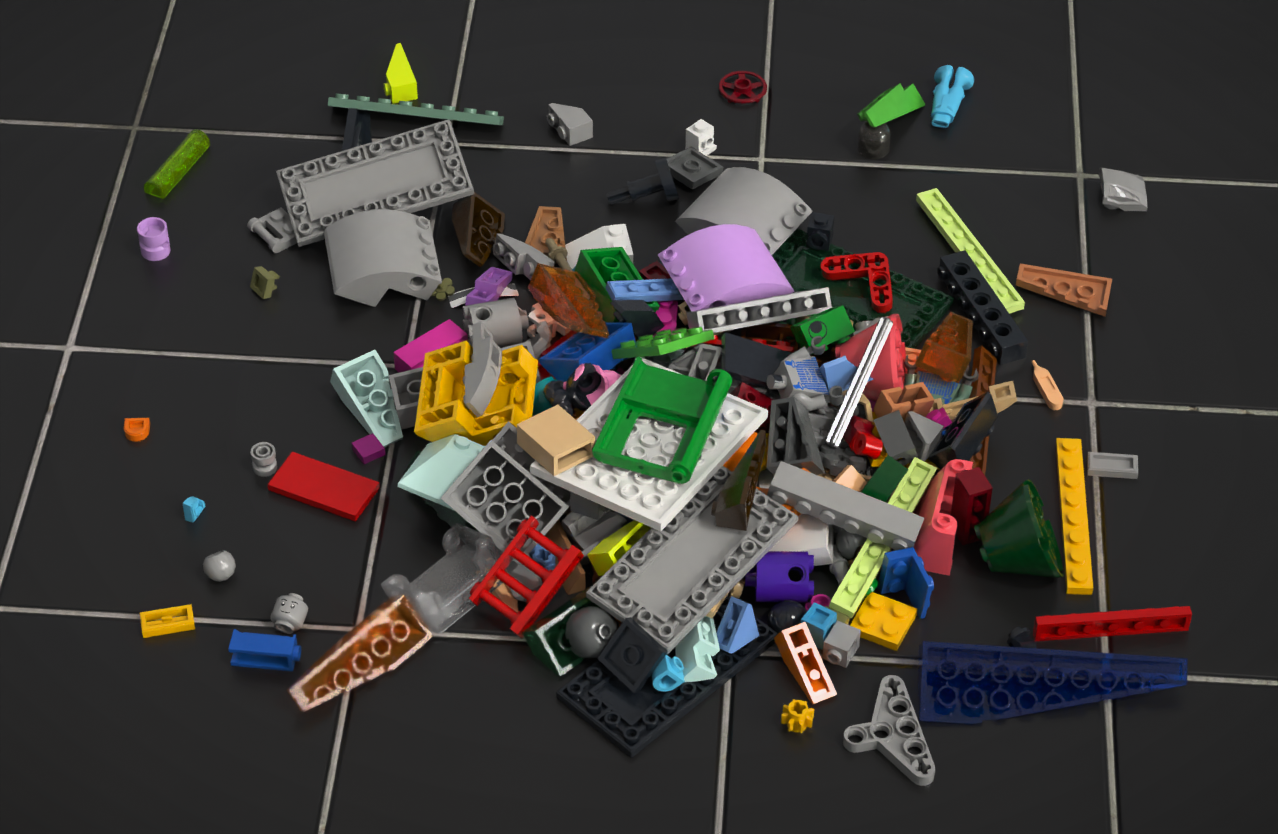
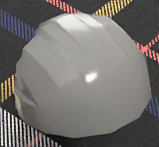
M547 321L540 322V327H537L538 334L525 341H531L534 356L538 362L540 354L551 346L552 333Z

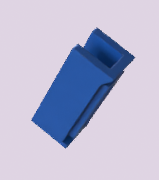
M234 629L228 648L229 652L233 653L230 662L231 666L293 671L295 662L300 661L301 646L297 645L296 634L290 637L248 632L241 633Z

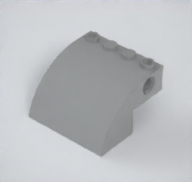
M746 167L726 168L675 222L688 235L710 226L736 224L756 230L770 254L773 255L812 213V210L789 187L769 174Z
M389 209L369 210L346 216L324 230L335 295L376 307L389 288L428 300L438 285L442 283L430 220L423 216L419 217L411 213Z

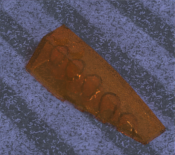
M538 263L528 289L534 296L533 298L541 305L542 310L547 312L555 321L573 331L608 338L609 332L605 321L601 320L603 315L602 312L598 311L599 303L595 301L596 295L579 272Z
M404 594L390 597L321 656L287 692L299 709L305 712L343 692H347L364 682L397 668L429 641L433 635Z

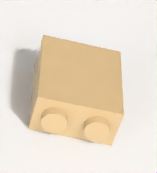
M559 405L517 424V444L553 476L594 457L592 449L595 445V436Z

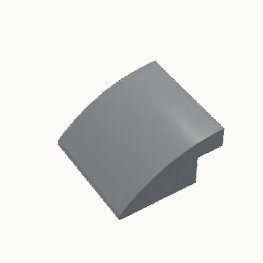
M508 421L495 438L490 440L441 499L504 552L517 535V528L520 523L525 519L528 520L531 515L539 523L536 530L545 536L571 506V491L530 474V465L535 459L517 444V428ZM529 538L520 550L528 555L538 543ZM513 559L516 564L520 565V562Z

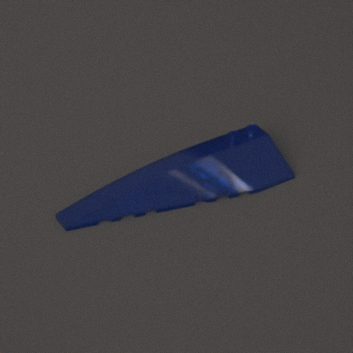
M923 641L919 645L918 659L919 721L978 724L982 723V720H1001L1186 686L1188 658Z

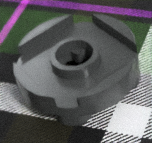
M826 444L821 445L820 457L823 466L830 469L829 474L838 476L847 465H852L857 471H861L862 474L865 472L866 458L855 454L849 446L835 449Z

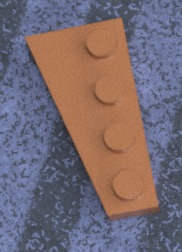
M1020 263L1016 286L1106 316L1112 284L1111 278Z

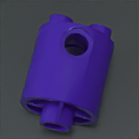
M768 551L745 575V587H755V602H783L784 600H791L798 603H808V599H812V596H814V581H809V573H812V570H814V555H808V551ZM796 572L800 575L801 580L794 582L790 580L788 574Z

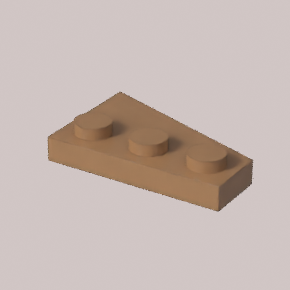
M539 206L525 241L526 244L534 247L546 256L550 252L545 244L547 238H552L557 246L566 248L561 207Z

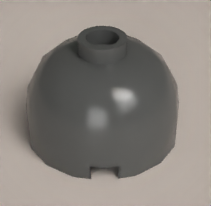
M589 606L575 611L570 616L565 634L566 639H569L572 646L570 647L576 655L581 658L596 659L616 633L619 626L616 619L604 609Z

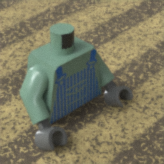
M908 355L904 362L906 369H908L907 374H905L904 386L924 382L933 398H941L943 405L969 399L973 388L971 384L979 377L977 368L973 376H967L969 366H966L963 369L965 382L962 384V379L918 371L915 374V370L919 365L918 356L914 365L908 363Z

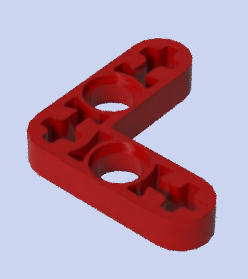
M873 252L826 257L821 262V274L827 280L868 277L872 308L878 313H886L891 310L893 297L888 258L885 254ZM875 262H880V266H876ZM851 263L861 265L860 268L855 270L848 267ZM833 266L834 270H829V267ZM883 279L886 283L882 286H877L874 284V281ZM879 294H884L885 303H880Z

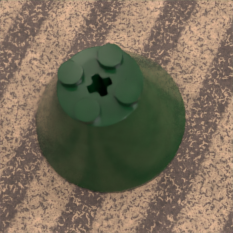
M1030 479L1023 481L978 525L974 526L977 538L982 540L983 547H980V552L984 562H988L991 572L1060 578L1064 576L1063 573H1060L1064 569L1057 540L1050 520L1044 521L1042 510L1044 504Z

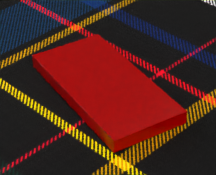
M291 452L268 483L269 491L355 522L380 488L378 481L295 452Z

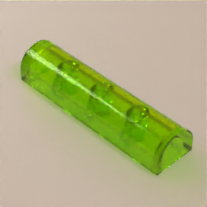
M192 130L144 184V192L164 199L210 146L208 136L201 130Z

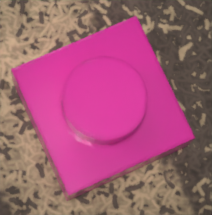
M943 407L939 410L931 411L926 416V418L943 425V429L952 423Z

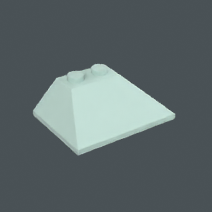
M457 434L431 442L426 445L398 482L397 487L452 509L441 497L485 446Z

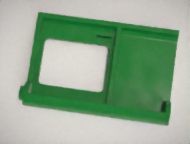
M636 357L592 449L593 456L605 464L679 484L687 483L691 479L732 384L731 375L725 370L714 369L709 373L707 381L646 365L641 357ZM719 376L717 381L715 382L713 377ZM644 416L686 428L676 454L668 467L647 462L643 459L621 455L639 417Z

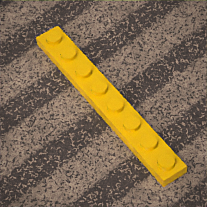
M1056 438L1055 447L1066 594L1092 595L1093 578L1081 439Z

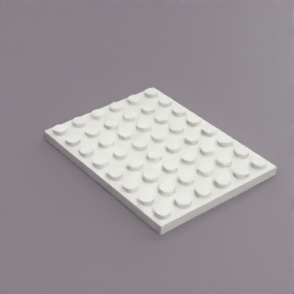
M642 358V361L646 365L678 373L674 370H671L650 360ZM632 366L577 419L582 426L595 436V443ZM727 393L691 479L684 484L605 464L598 461L595 457L556 476L550 474L535 460L530 465V474L661 532L768 418V410ZM641 416L637 419L621 455L643 459L647 462L668 467L676 454L686 428Z

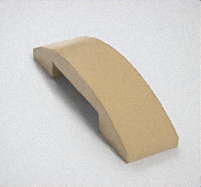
M1013 381L989 386L997 413L1005 410L1017 401ZM976 397L944 405L941 398L934 399L930 412L943 407L951 421H953L964 403Z

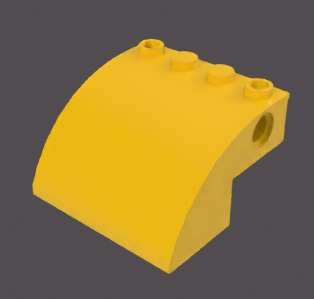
M463 341L425 353L414 433L431 442L457 434L486 446L508 421L517 428V424L532 417L538 360L523 345L503 350L501 371L496 389L483 415L477 417L465 406L463 396L465 395L463 383L465 365L472 363L473 347L467 341Z

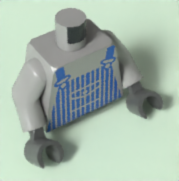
M821 336L812 338L810 347L806 348L804 346L782 360L774 374H770L767 377L768 388L778 389L781 399L795 397L808 411L828 406L829 402L839 406L844 400L843 395H841V386H833L828 393L815 357L810 356L812 353L815 355L824 353L825 344L820 347L815 346L822 341Z

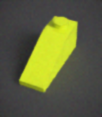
M401 43L395 46L386 73L387 83L383 84L385 95L390 96L392 104L399 103V101L418 99L417 82Z
M633 520L603 539L591 550L587 556L598 576H603L651 527Z

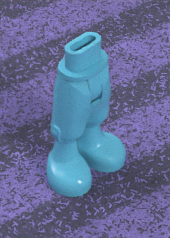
M944 65L936 70L934 80L937 86L933 90L934 98L931 112L933 126L947 128L949 123L953 122L960 103L965 97L964 90H968L973 86L974 76L964 67L957 68L955 81L951 88H949V85L954 75L953 67L951 65Z

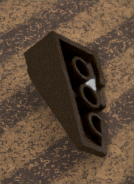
M474 192L473 195L463 197L453 204L452 221L463 255L481 267L491 253V248L496 240V234H502L504 230L505 214Z
M760 430L721 489L718 501H713L711 515L715 516L716 526L747 531L766 448L765 430Z

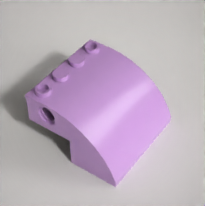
M736 224L710 226L683 237L658 254L691 311L794 292L756 230Z

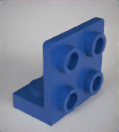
M914 547L884 554L877 588L881 594L905 590L913 607L917 608V615L922 619L926 617L927 609L930 607V596L934 590V582L932 577L928 576L922 558L918 557Z

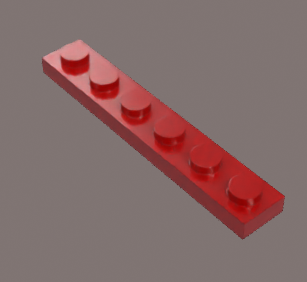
M1173 606L1082 614L1045 615L1035 617L1033 636L1035 641L1188 631L1192 611L1190 606Z

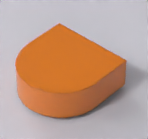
M125 418L124 433L128 440L136 442L147 438L150 431L149 418Z

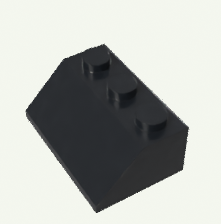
M989 392L964 403L929 455L928 459L940 470L951 460L961 459L969 461L982 448L983 444L981 442L984 437L989 436L994 430L995 426L993 424L998 418L992 395Z

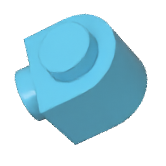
M665 655L654 670L652 682L656 690L663 692L671 691L685 682L684 666L678 657L670 658Z

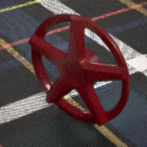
M734 71L725 75L720 80L719 92L729 103H758L767 92V84L760 75L754 72ZM739 74L738 79L734 83L725 82V79ZM745 74L752 75L758 78L760 81L751 83V81L745 77ZM763 86V90L759 95L752 91V89ZM723 87L735 91L730 96L723 90ZM744 94V95H747V96L750 97V98H749V99H738L737 97H739L740 95Z

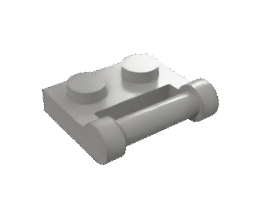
M281 207L259 219L254 217L247 224V227L252 232H256L269 244V248L274 253H279L297 243L290 216ZM267 227L278 238H275L273 235H271L265 228Z

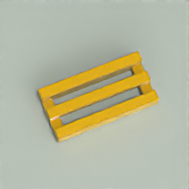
M192 604L140 612L143 638L195 630Z

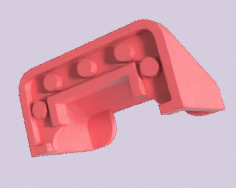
M955 459L948 462L932 478L913 511L914 514L924 517L913 547L918 557L922 558L924 568L928 572L950 576L957 530V521L951 516L955 478L957 473L972 469L973 462Z

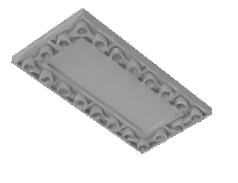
M450 119L276 171L299 247L324 240V230L328 226L358 212L389 209L413 213L474 194V189Z
M724 466L714 474L661 532L651 528L586 592V597L622 623L625 618L631 617L668 651L667 655L798 522V515L756 488L747 531L716 526L715 516L711 515L713 501H718L721 489L732 474V471Z

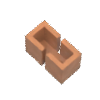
M924 382L906 385L903 390L901 387L881 390L873 411L879 418L899 410L903 421H905L908 411H913L926 417L934 403V398Z

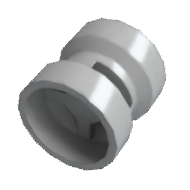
M268 442L255 444L250 452L253 471L261 477L271 476L277 470L275 448Z

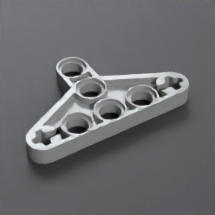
M885 676L880 683L872 721L846 728L843 735V745L845 749L853 753L877 749L912 782L920 786L929 785L934 780L935 765L905 683L899 676ZM889 686L896 689V696L893 697V691ZM902 705L907 710L899 713L894 711L893 707ZM910 726L914 731L912 733H903L900 728ZM882 730L887 732L888 736L879 738L874 733ZM852 735H858L863 740L859 743H854L848 738ZM910 747H918L922 750V752L918 755L911 754L907 749H909ZM920 763H922L921 767L923 772L927 774H922L921 771H918Z

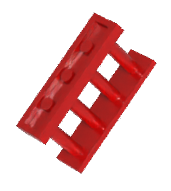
M532 515L528 520L525 519L520 523L517 528V535L481 582L478 581L470 591L471 596L469 597V600L477 607L483 600L511 620L512 626L510 630L521 639H523L584 557L581 550L574 545L569 550L567 548L562 549L537 531L536 528L539 523ZM529 538L558 558L557 561L559 563L554 570L550 569L548 571L520 550ZM513 559L542 578L543 584L538 591L530 590L505 572V569ZM498 579L527 600V606L522 612H516L489 592Z

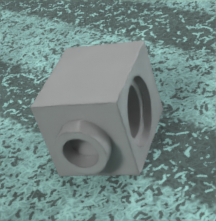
M837 620L824 641L822 659L847 668L859 648L861 630Z

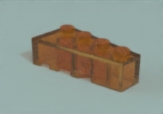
M950 312L942 324L926 340L914 366L937 374L947 382L954 381L960 383L971 360L973 320Z

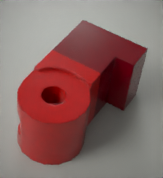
M853 415L843 435L844 440L855 454L866 455L870 459L876 460L882 452L883 442L872 433L875 425L872 421Z

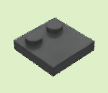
M689 147L667 158L672 176L692 190L718 177L724 168L693 147Z

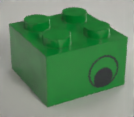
M843 305L831 307L790 326L800 349L804 346L806 348L810 347L812 338L821 336L822 341L815 346L820 347L825 344L826 351L829 349L828 344H841L849 340V335L855 332Z

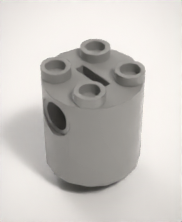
M515 298L463 306V328L469 335L468 343L472 347L473 324L482 322L493 335L494 342L499 347L522 343V330L529 328L526 310H522L517 306Z

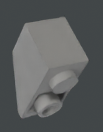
M556 103L548 104V123L558 131L560 138L564 139L569 146L593 138V120L582 108Z

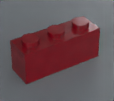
M979 467L957 473L955 478L951 516L957 521L956 536L962 545L979 541L974 526L978 525L990 511L993 487Z

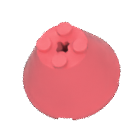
M892 314L886 317L891 319L893 326L870 375L874 380L867 382L863 391L866 398L876 402L881 390L901 387L903 390L905 374H907L904 364L906 350L905 342H901V331H903L899 314ZM877 323L850 337L849 340L841 343V345H836V359L846 356L849 362L858 367Z

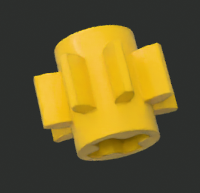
M793 699L789 705H783L781 724H787L789 732L802 733L806 727L812 728L814 709H808L807 701Z

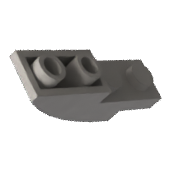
M496 234L493 255L515 275L524 274L546 295L554 294L558 272L553 269L554 261L522 241L503 234Z
M482 322L473 324V335L471 336L473 345L472 363L465 365V376L463 377L465 386L464 404L477 417L483 415L490 403L498 383L502 364V350L494 342L493 335Z

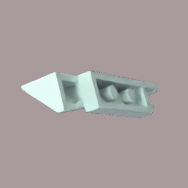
M705 616L675 647L676 657L681 660L684 666L685 682L714 679L717 676L711 656H715L720 651L714 619Z

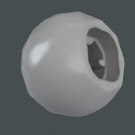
M225 550L207 556L203 562V569L208 578L219 582L225 581L232 576L236 568L234 557Z

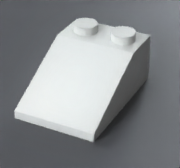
M626 224L602 226L565 245L568 252L567 262L572 269L577 264L580 250L623 247L633 263V251Z

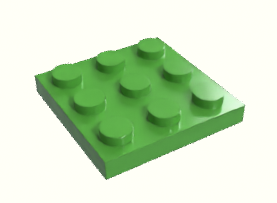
M702 326L687 330L686 328L672 330V333L670 329L656 332L657 335L654 337L653 335L638 337L639 340L636 342L634 340L621 342V347L611 351L613 359L659 356L713 340L714 334L713 330H702Z

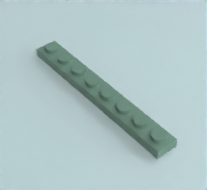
M336 93L335 97L328 98V106L357 108L493 125H503L504 116H498V111L485 110V114L476 113L477 109L464 108L463 112L455 111L454 106L442 105V109H434V104L421 103V107L412 106L413 102L399 101L398 105L391 104V99L378 98V102H371L370 97L357 96V100L348 99L349 95L338 93Z

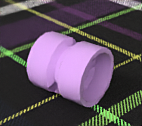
M157 217L142 220L137 226L141 255L150 261L166 258L171 251L166 222Z

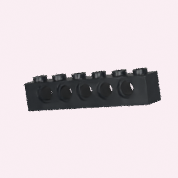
M966 250L940 257V264L937 268L939 279L944 281L949 294L954 296L960 310L965 312L970 325L975 327L979 338L986 343L989 352L997 359L998 363L1003 365L1026 358L1027 338Z

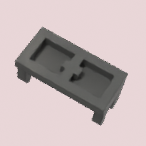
M899 410L873 420L887 455L897 460L903 466L910 464L914 457L918 458Z

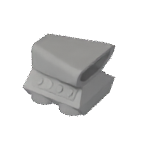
M610 509L607 512L604 511L599 520L571 512L562 520L561 526L569 541L582 552L618 527L627 525V520L620 514L610 511Z

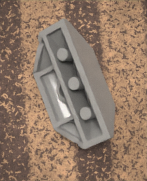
M700 343L693 350L670 363L669 369L686 376L707 381L708 375L712 370L721 369L722 348ZM719 376L713 377L715 382L717 381Z

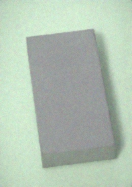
M1088 452V476L1137 479L1138 455Z

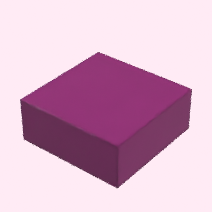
M373 433L351 443L352 450L363 464L385 455L384 446Z

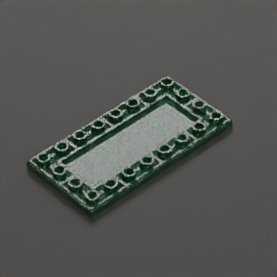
M796 229L772 255L794 292L829 287L832 307L844 306L849 319L853 321L855 331L856 323L873 321L875 318L899 314L903 328L901 342H905V347L916 349L954 304V297L889 269L893 306L886 313H878L872 308L868 277L827 280L821 274V262L826 257L852 255L854 253L833 244L830 245L829 251L807 248V233L803 230ZM851 263L848 267L855 270L860 268L861 265ZM830 266L829 270H834L833 266ZM883 279L874 281V284L877 286H882L886 283ZM879 294L880 303H885L884 294Z

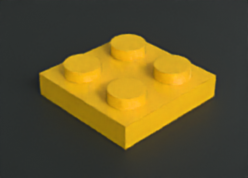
M872 592L865 598L850 626L861 630L860 638L897 651L917 616V608Z

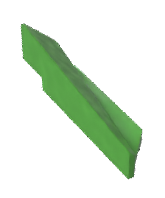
M901 83L881 93L857 113V116L861 122L867 121L870 126L877 127L925 106V103L914 84L903 88Z

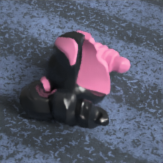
M585 363L579 365L566 382L556 380L546 384L543 393L552 407L559 405L573 416L572 404L578 409L586 411L621 376L615 371L602 370L598 365Z

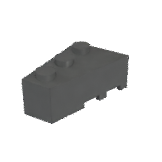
M795 397L771 400L766 468L775 475L780 462L783 461L800 469L804 467L815 475L825 474L808 410Z

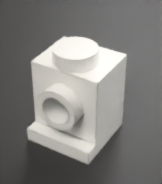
M700 119L686 129L685 149L693 147L706 156L717 149V145L713 144L714 126Z

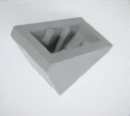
M908 411L904 423L918 458L925 462L938 444L944 426L913 411Z

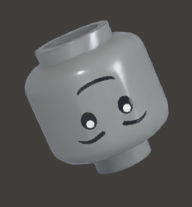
M295 593L278 597L270 617L274 627L287 634L300 630L307 616L308 606L303 602V598Z

